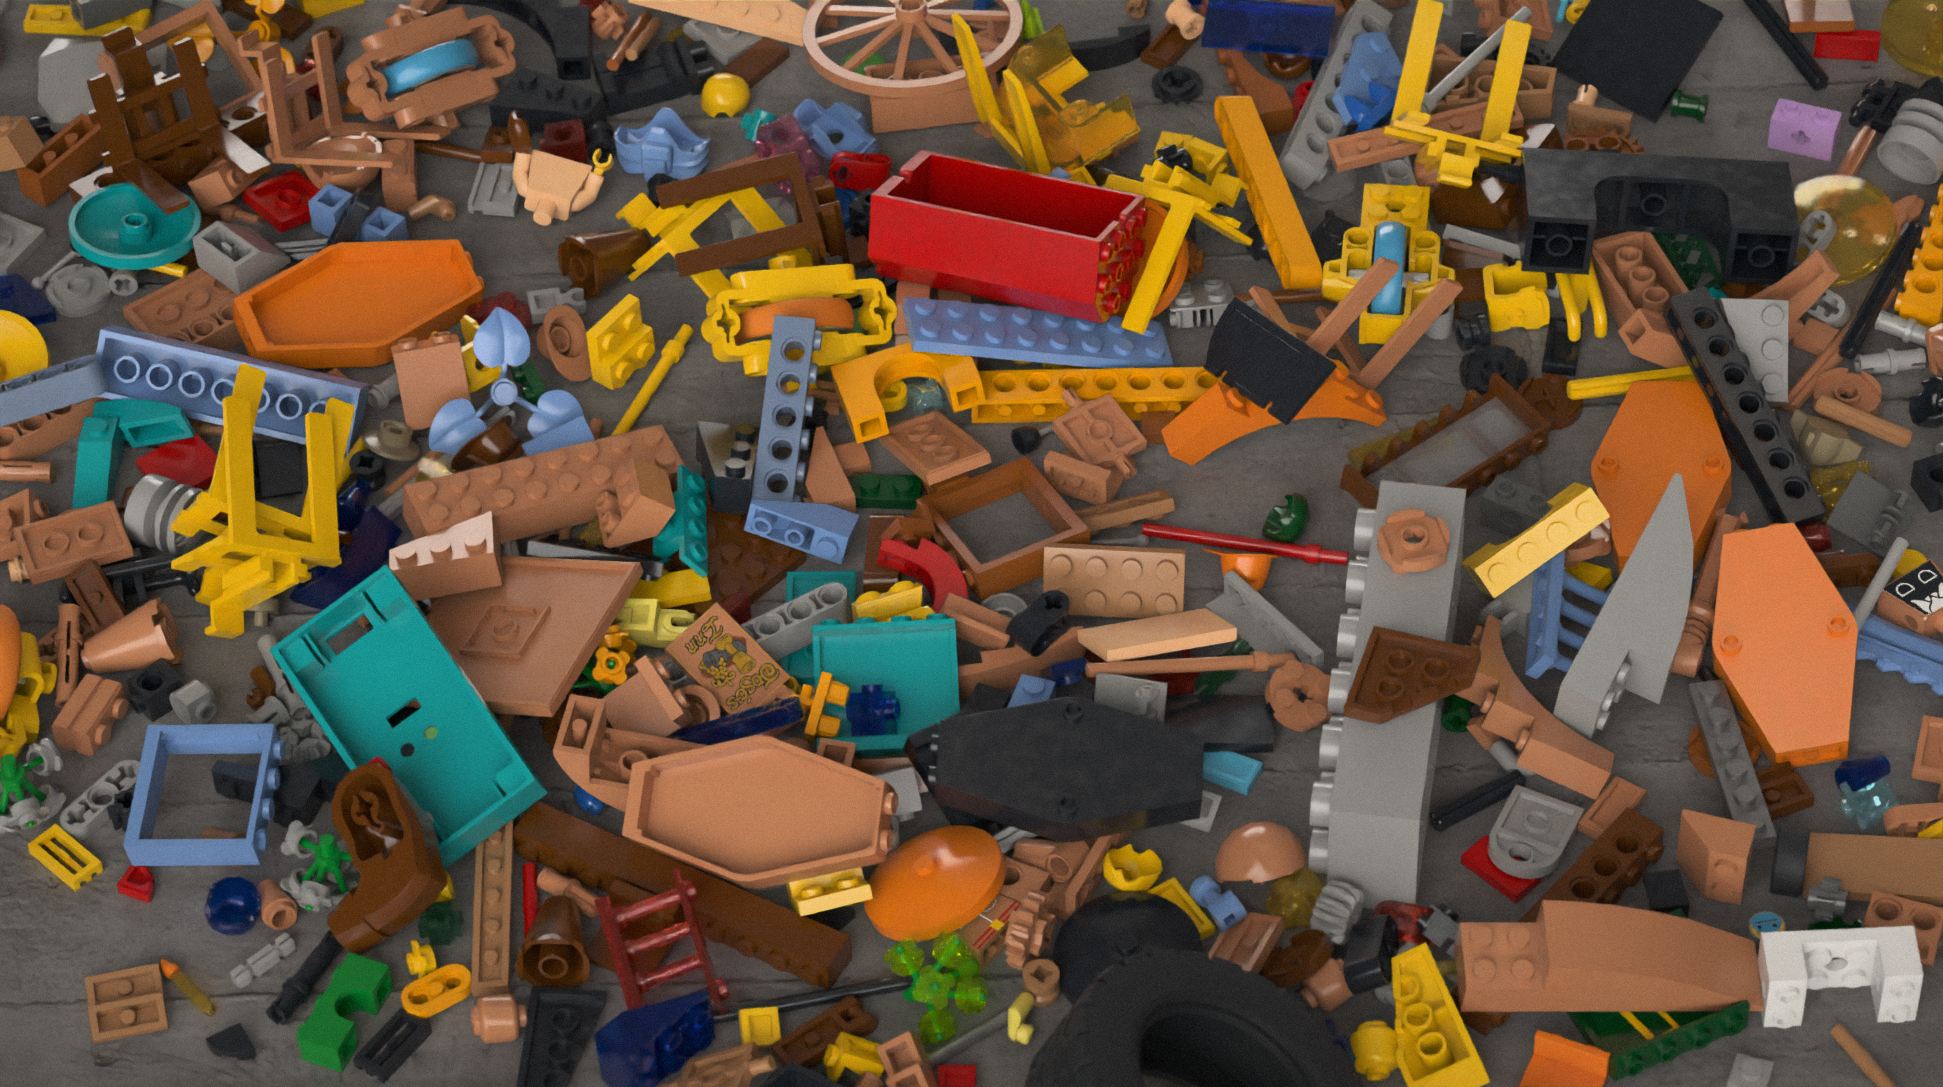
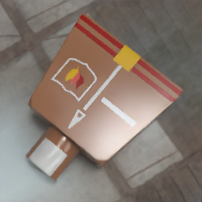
M997 894L991 904L975 919L940 938L948 946L955 938H959L961 943L955 952L967 963L975 962V970L981 973L1007 946L1004 944V939L1008 930V920L1012 911H1017L1021 903Z

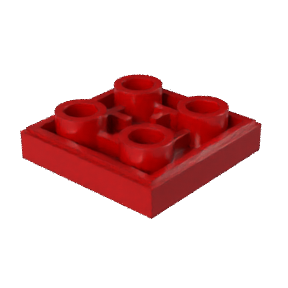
M195 431L194 437L170 441L138 458L135 462L137 469L144 476L159 474L176 480L178 484H188L193 488L204 490L211 485L218 455Z

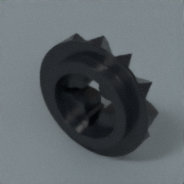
M1172 66L1164 68L1157 72L1152 79L1154 97L1161 98L1164 104L1170 101L1174 102L1176 106L1179 102L1190 104L1192 98H1199L1200 90H1202V79L1196 71L1187 67Z

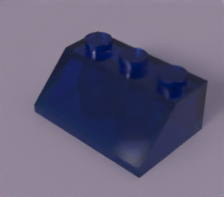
M374 505L340 522L338 530L352 534V542L349 546L339 545L342 564L334 568L317 565L307 570V572H311L312 579L304 583L299 582L289 598L293 602L324 610L379 570L382 563L389 559V550L398 547L396 541L403 531Z

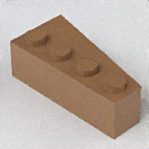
M1433 53L1425 92L1429 93L1467 57ZM1483 60L1437 102V107L1430 115L1488 101L1497 61ZM1523 64L1516 101L1524 119L1551 118L1556 95L1557 68Z

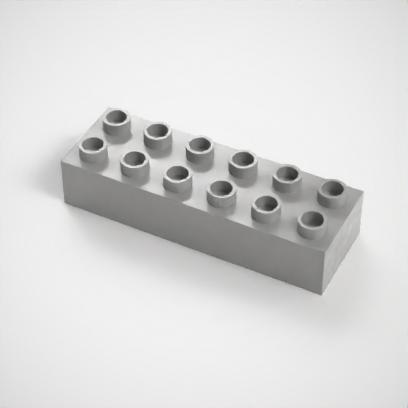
M1381 481L1377 508L1358 507L1354 533V550L1369 551L1370 553L1369 556L1357 555L1356 560L1349 561L1345 603L1361 604V609L1348 608L1347 614H1341L1337 657L1352 658L1353 661H1340L1338 669L1332 668L1328 695V712L1344 714L1345 702L1374 626L1453 643L1461 587L1466 489ZM1404 509H1420L1426 511L1425 516L1432 517L1435 520L1436 516L1441 518L1447 524L1450 531V549L1447 554L1446 563L1442 567L1422 572L1394 573L1390 569V564L1382 559L1377 549L1378 530L1386 524V518L1392 513ZM1414 537L1408 538L1409 543L1421 542L1416 541ZM1444 698L1382 724L1345 716H1331L1330 723L1323 724L1319 751V768L1335 770V772L1322 771L1320 781H1314L1309 824L1310 826L1328 827V829L1313 828L1308 872L1327 874V884L1331 880H1336L1356 886L1357 889L1364 892V908L1415 914L1441 730V716L1445 702Z

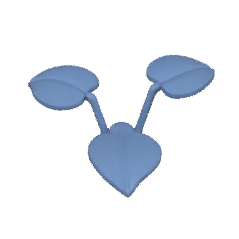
M495 307L487 319L479 326L473 339L475 356L482 364L491 368L501 365L499 378L491 382L489 386L490 397L487 398L486 402L477 412H475L472 403L464 398L451 400L442 406L431 424L428 444L432 451L455 455L468 441L487 430L485 422L479 417L494 402L501 406H507L515 401L534 412L527 422L528 431L534 438L582 415L584 416L577 399L564 390L555 389L543 393L538 400L537 406L517 395L516 385L506 378L508 365L519 366L526 362L530 353V339L524 326L513 314L501 307Z

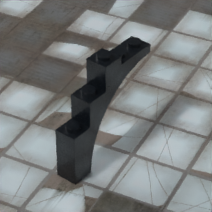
M448 0L445 3L486 7L514 17L538 33L550 47L557 63L559 79L564 81L591 80L592 23L589 6L562 7L561 0Z
M403 707L392 715L388 722L394 728L420 708ZM338 751L328 756L302 763L278 766L280 786L273 793L275 805L274 823L288 829L293 821L299 820L303 825L309 826L325 800L332 803L338 784L351 771ZM217 760L211 769L216 793L228 799L235 798L253 803L259 766Z

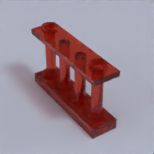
M679 869L671 871L676 885L675 889L623 908L622 905L616 907L609 896L594 900L635 1033L644 1045L658 1040L655 1026L660 1025V1020L713 1001L722 1016L729 1013L725 1000L731 998L724 978H717L693 903L699 900L692 879L685 880ZM681 902L687 921L634 941L632 938H626L624 928L629 926L628 922ZM692 935L697 954L647 973H643L642 970L637 972L634 960L639 959L640 954ZM697 969H703L708 987L655 1007L653 1004L647 1005L644 993L649 992L650 987Z

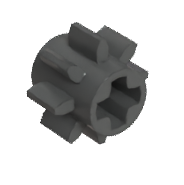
M1824 876L1820 885L1811 884L1806 910L1815 912V922H1830L1837 915L1845 918L1850 891L1842 889L1840 879Z

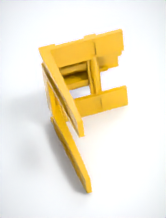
M958 13L951 16L955 38L979 121L982 124L988 121L992 135L1020 167L1025 166L1027 168V172L1048 176L1058 166L1068 172L1086 166L1096 159L1100 161L1112 153L1111 149L1140 131V127L1122 108L1112 112L1102 101L1093 108L1086 109L1078 114L1060 95L1089 76L1088 71L1072 54L1064 57L1023 84L1007 68L1002 72L1006 95L995 100L969 25ZM1046 103L1054 114L1036 125L1032 112Z

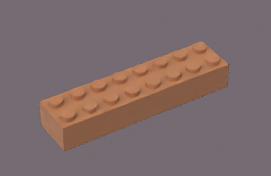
M660 424L404 485L403 517L416 540L492 511L500 544L507 540L514 541L599 520L596 503L600 494L604 491L607 492L614 482L617 470L621 466H625L632 455L668 471L672 494L678 490L677 467L681 464L685 466L663 425Z

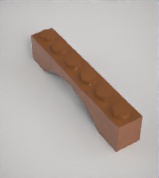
M1201 0V5L1197 6V13L1201 14L1206 20L1208 43L1215 46L1217 63L1219 65L1223 64L1226 83L1233 86L1234 96H1251L1267 136L1291 131L1293 128V105L1284 86L1269 80L1257 72L1247 62L1240 50L1239 40L1246 29L1245 1Z

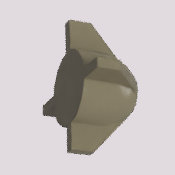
M1799 409L1795 410L1790 420L1802 457L1809 463L1825 466L1860 458L1864 446L1849 438L1848 432L1844 429L1846 424L1839 421L1834 423L1822 417L1810 416Z

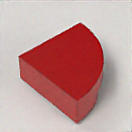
M131 864L117 883V889L121 894L151 903L155 894V883L147 866H132Z

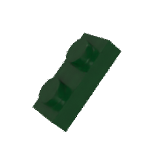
M854 473L852 486L856 499V508L915 510L917 508L916 500L922 497L923 489L922 479L916 475Z

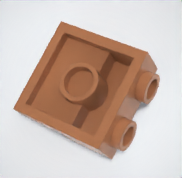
M1474 0V6L1479 7L1481 10L1478 17V27L1484 29L1485 36H1488V38L1523 6L1528 7L1532 12V16L1524 22L1532 27L1530 39L1548 42L1553 34L1547 0Z
M29 488L0 501V563L8 559L14 561V557H18V560L22 559L14 537L13 528L41 521L50 516L46 502L42 498L38 499Z

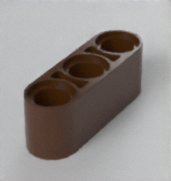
M870 514L863 575V593L869 591H876L880 594L886 593L893 585L901 582L902 573L877 564V559L882 544L881 534L897 517H906V514Z

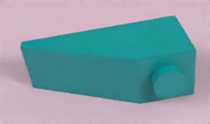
M84 418L78 442L72 509L87 508L111 501L125 447L118 418Z

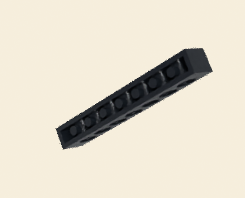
M1706 286L1669 297L1663 317L1772 524L1794 522L1801 534L1819 529L1826 514L1825 501L1813 488L1808 469L1801 465L1798 460L1792 439L1786 437L1782 430L1779 415L1775 409H1771L1767 402L1764 387L1759 380L1755 379L1751 372L1747 355L1744 352L1741 353L1736 344L1734 331L1730 325H1726L1720 314L1721 310L1717 299L1711 297ZM1727 381H1731V382L1735 383L1736 385H1732V384L1728 383ZM1742 409H1746L1751 413H1746ZM1756 437L1763 438L1766 442L1760 441ZM1772 466H1777V467H1779L1781 470H1777V469L1773 468ZM1787 494L1793 495L1797 499L1790 498Z

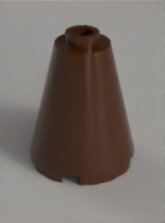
M638 228L571 235L565 238V242L560 243L558 247V262L562 276L568 275L573 283L569 285V288H583L584 299H590L601 294L634 268L632 264L650 250L651 242L648 235Z
M560 895L552 896L542 904L516 957L517 973L523 983L525 979L533 987L575 989L577 985L588 980L591 958L579 909L571 898Z

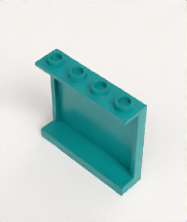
M930 614L926 616V620H912L911 616L902 615L891 617V622H876V618L864 617L855 619L853 624H841L840 620L826 619L819 621V625L811 626L815 693L822 671L832 674L834 681L849 686L851 690L846 708L827 703L824 715L841 719L838 737L827 739L856 743L855 756L905 753L903 748L909 735L935 723L939 726L940 720L960 712L955 618L948 619L947 614ZM819 737L816 738L817 749L820 741Z

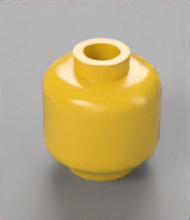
M1383 1021L1362 1023L1349 1039L1351 1061L1356 1068L1355 1071L1367 1075L1368 1080L1378 1081L1387 1079L1390 1076V1072L1399 1067L1396 1061L1397 1033Z

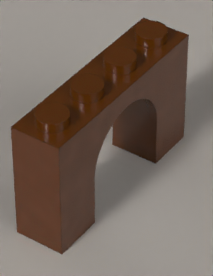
M1524 123L1522 128L1509 130L1508 134L1524 137L1523 144L1516 148L1518 150L1523 148L1564 150L1563 141L1555 124ZM1512 157L1511 164L1520 166L1521 157L1518 159ZM1498 177L1473 181L1472 185L1467 189L1440 183L1431 194L1429 200L1437 224L1504 230L1516 215L1518 182L1510 184L1501 182Z

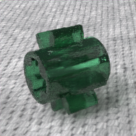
M449 901L447 903L433 902L425 912L419 915L420 938L429 936L431 947L435 945L450 946L456 937L463 936L461 927L464 923L462 911L457 910L453 912L451 902Z

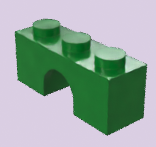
M349 952L343 964L335 968L331 983L325 993H321L317 997L314 1011L309 1019L302 1022L299 1026L296 1040L299 1043L302 1060L343 1073L360 1045L355 1022L345 1019V1017L354 1012H367L378 1015L394 989L389 965Z

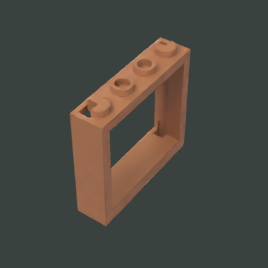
M203 0L134 35L137 40L143 43L145 52L206 22L250 92L219 108L220 111L263 91L261 79L247 57H240L236 39L211 0ZM105 50L102 51L96 64L102 73H107L110 76L114 91H117L122 86L114 60L105 53ZM145 113L150 133L159 130L150 113Z

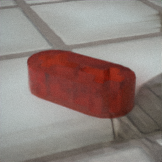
M1386 900L1377 904L1374 909V918L1385 914L1394 916L1395 918L1393 919L1398 927L1400 941H1411L1416 945L1426 943L1427 946L1435 945L1426 936L1419 933L1420 928L1415 925L1424 913L1431 917L1434 913L1432 909L1395 900Z

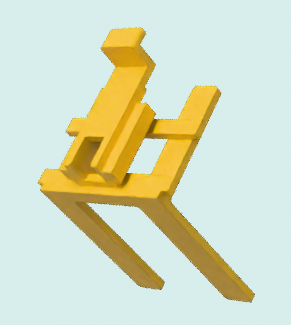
M1418 0L1390 126L1383 128L1382 135L1422 145L1423 147L1418 150L1415 163L1425 165V172L1438 170L1437 182L1467 189L1472 185L1473 170L1478 167L1479 160L1504 164L1506 162L1511 163L1512 157L1517 159L1521 157L1522 150L1516 148L1523 144L1524 137L1508 134L1532 27L1530 24L1514 20H1507L1505 22L1479 140L1424 127L1430 121L1431 115L1422 113L1420 110L1444 5L1433 0Z
M1154 160L1152 166L1144 165L1140 177L1144 178L1143 182L1114 174L1108 175L1105 188L1144 195L1146 200L1169 210L1121 324L1122 328L1139 334L1145 333L1193 217L1232 241L1251 246L1253 239L1236 230L1241 225L1239 221L1208 212L1211 211V208L1215 209L1216 204L1234 207L1240 190H1249V184L1240 178L1216 173L1210 186L1179 166L1175 165L1173 170L1157 160Z
M754 187L666 209H661L660 206L656 208L645 193L641 192L616 213L618 220L624 217L632 228H638L641 231L646 228L653 238L657 234L662 238V240L632 264L636 270L628 276L631 282L667 252H670L675 258L676 253L700 248L690 236V233L728 200L737 207L758 233L785 227L786 225ZM805 247L777 254L778 257L797 256L799 267L812 266L811 255ZM719 269L690 275L709 299L722 290L732 289L731 283ZM730 305V309L735 311L737 315L752 309V307L739 308Z
M242 363L238 367L231 396L250 401L251 430L253 435L266 372ZM331 397L327 400L324 414L332 417L337 492L355 407ZM224 430L210 488L198 494L196 501L186 510L182 509L177 514L176 519L171 522L170 530L188 537H193L200 529L215 534L217 537L228 531V526L212 520L219 512L228 514ZM309 484L301 517L255 501L256 528L266 531L265 535L312 543ZM231 551L221 557L246 561L256 555ZM207 567L204 570L201 588L195 595V600L210 606L212 600L222 596L223 591H225L222 589V576L227 574L228 570Z
M234 396L223 398L229 529L217 538L171 561V569L192 572L202 566L228 570V573L222 576V589L225 590L223 595L210 602L211 625L205 628L206 635L234 639L244 634L245 610L299 584V582L304 583L312 579L311 572H307V570L317 565L334 568L342 564L339 552L333 427L330 415L316 412L305 414L311 543L259 534L257 532L250 401ZM231 551L256 555L246 561L221 557Z

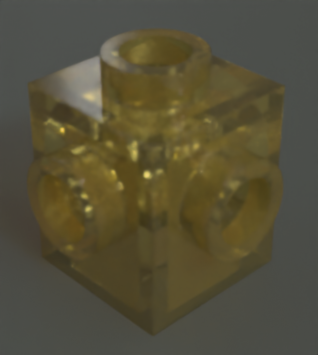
M1304 867L1289 875L1278 878L1270 888L1272 892L1263 905L1273 916L1282 917L1286 930L1301 926L1308 927L1313 915L1312 909L1315 907L1317 898H1319L1322 888L1325 886L1308 867Z

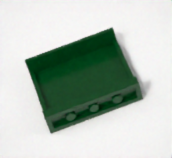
M1680 908L1666 913L1687 918ZM1745 1000L1720 1011L1666 1012L1680 1026L1669 1032L1666 1031L1673 1027L1658 1012H1631L1655 1036L1649 1040L1620 1012L1566 1013L1588 1045L1610 1053L1608 1073L1615 1082L1627 1076H1636L1644 1069L1656 1064L1670 1062L1676 1056L1693 1049H1702L1710 1042L1727 1035L1733 1036L1738 1034L1748 1026L1750 1003L1748 1000Z

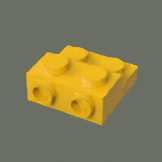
M631 294L622 299L586 332L592 380L612 391L623 387L636 369L647 365L648 360L655 352L653 328L642 323L640 301Z
M861 867L785 883L790 906L800 916L873 899L870 884L864 880Z

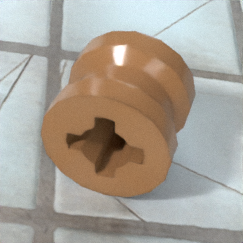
M1036 959L1026 964L1022 973L1023 992H1028L1034 997V1006L1045 1007L1056 1002L1060 996V971L1058 966L1047 959Z

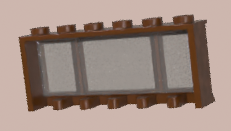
M1496 372L1491 375L1487 393L1481 396L1475 389H1471L1465 395L1463 406L1458 411L1449 404L1445 405L1439 413L1437 424L1431 427L1427 422L1421 420L1416 424L1412 439L1408 442L1403 441L1399 436H1395L1390 441L1387 455L1379 458L1373 451L1369 452L1364 457L1362 468L1359 472L1350 463L1345 465L1340 488L1348 491L1364 508L1369 509L1377 508L1381 481L1466 489L1467 499L1479 487L1489 486L1498 474L1500 475L1506 470L1512 471L1525 458L1532 454L1538 455L1549 443L1548 436L1552 424Z

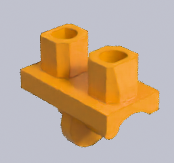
M822 671L814 700L810 699L813 686L803 684L800 695L790 694L787 701L790 705L796 707L793 717L795 720L804 721L806 711H810L804 734L806 735L805 739L816 742L817 737H838L841 719L824 715L827 703L846 708L851 691L849 686L834 681L832 674Z

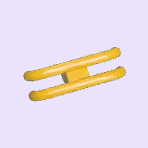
M1592 260L1590 262L1589 275L1554 273L1566 313L1569 340L1576 342L1581 337L1580 314L1585 313L1584 311L1587 310L1588 297L1594 317V334L1598 338H1604L1608 332L1607 314Z

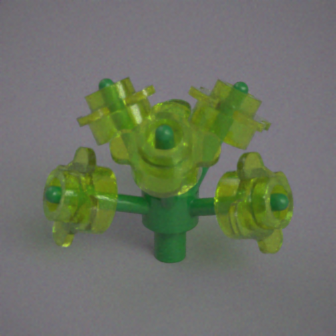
M945 931L939 934L940 939L933 941L934 948L932 953L937 960L933 967L924 966L918 972L923 963L924 951L916 947L917 941L914 938H907L896 943L883 957L886 963L891 964L890 970L892 973L900 976L911 974L914 979L911 987L906 988L903 995L909 1003L917 1001L926 1005L928 1012L921 1016L917 1026L919 1032L923 1033L920 1036L923 1043H940L956 1034L957 1028L952 1025L954 1022L953 1015L948 1014L946 1010L942 1009L948 1004L947 998H955L957 1008L964 1010L965 1015L969 1016L972 1012L980 1014L987 1001V989L984 986V980L982 977H976L979 975V968L974 958L970 956L969 948L959 936ZM943 966L946 967L947 973L945 974L939 973ZM953 986L957 987L956 990H949Z

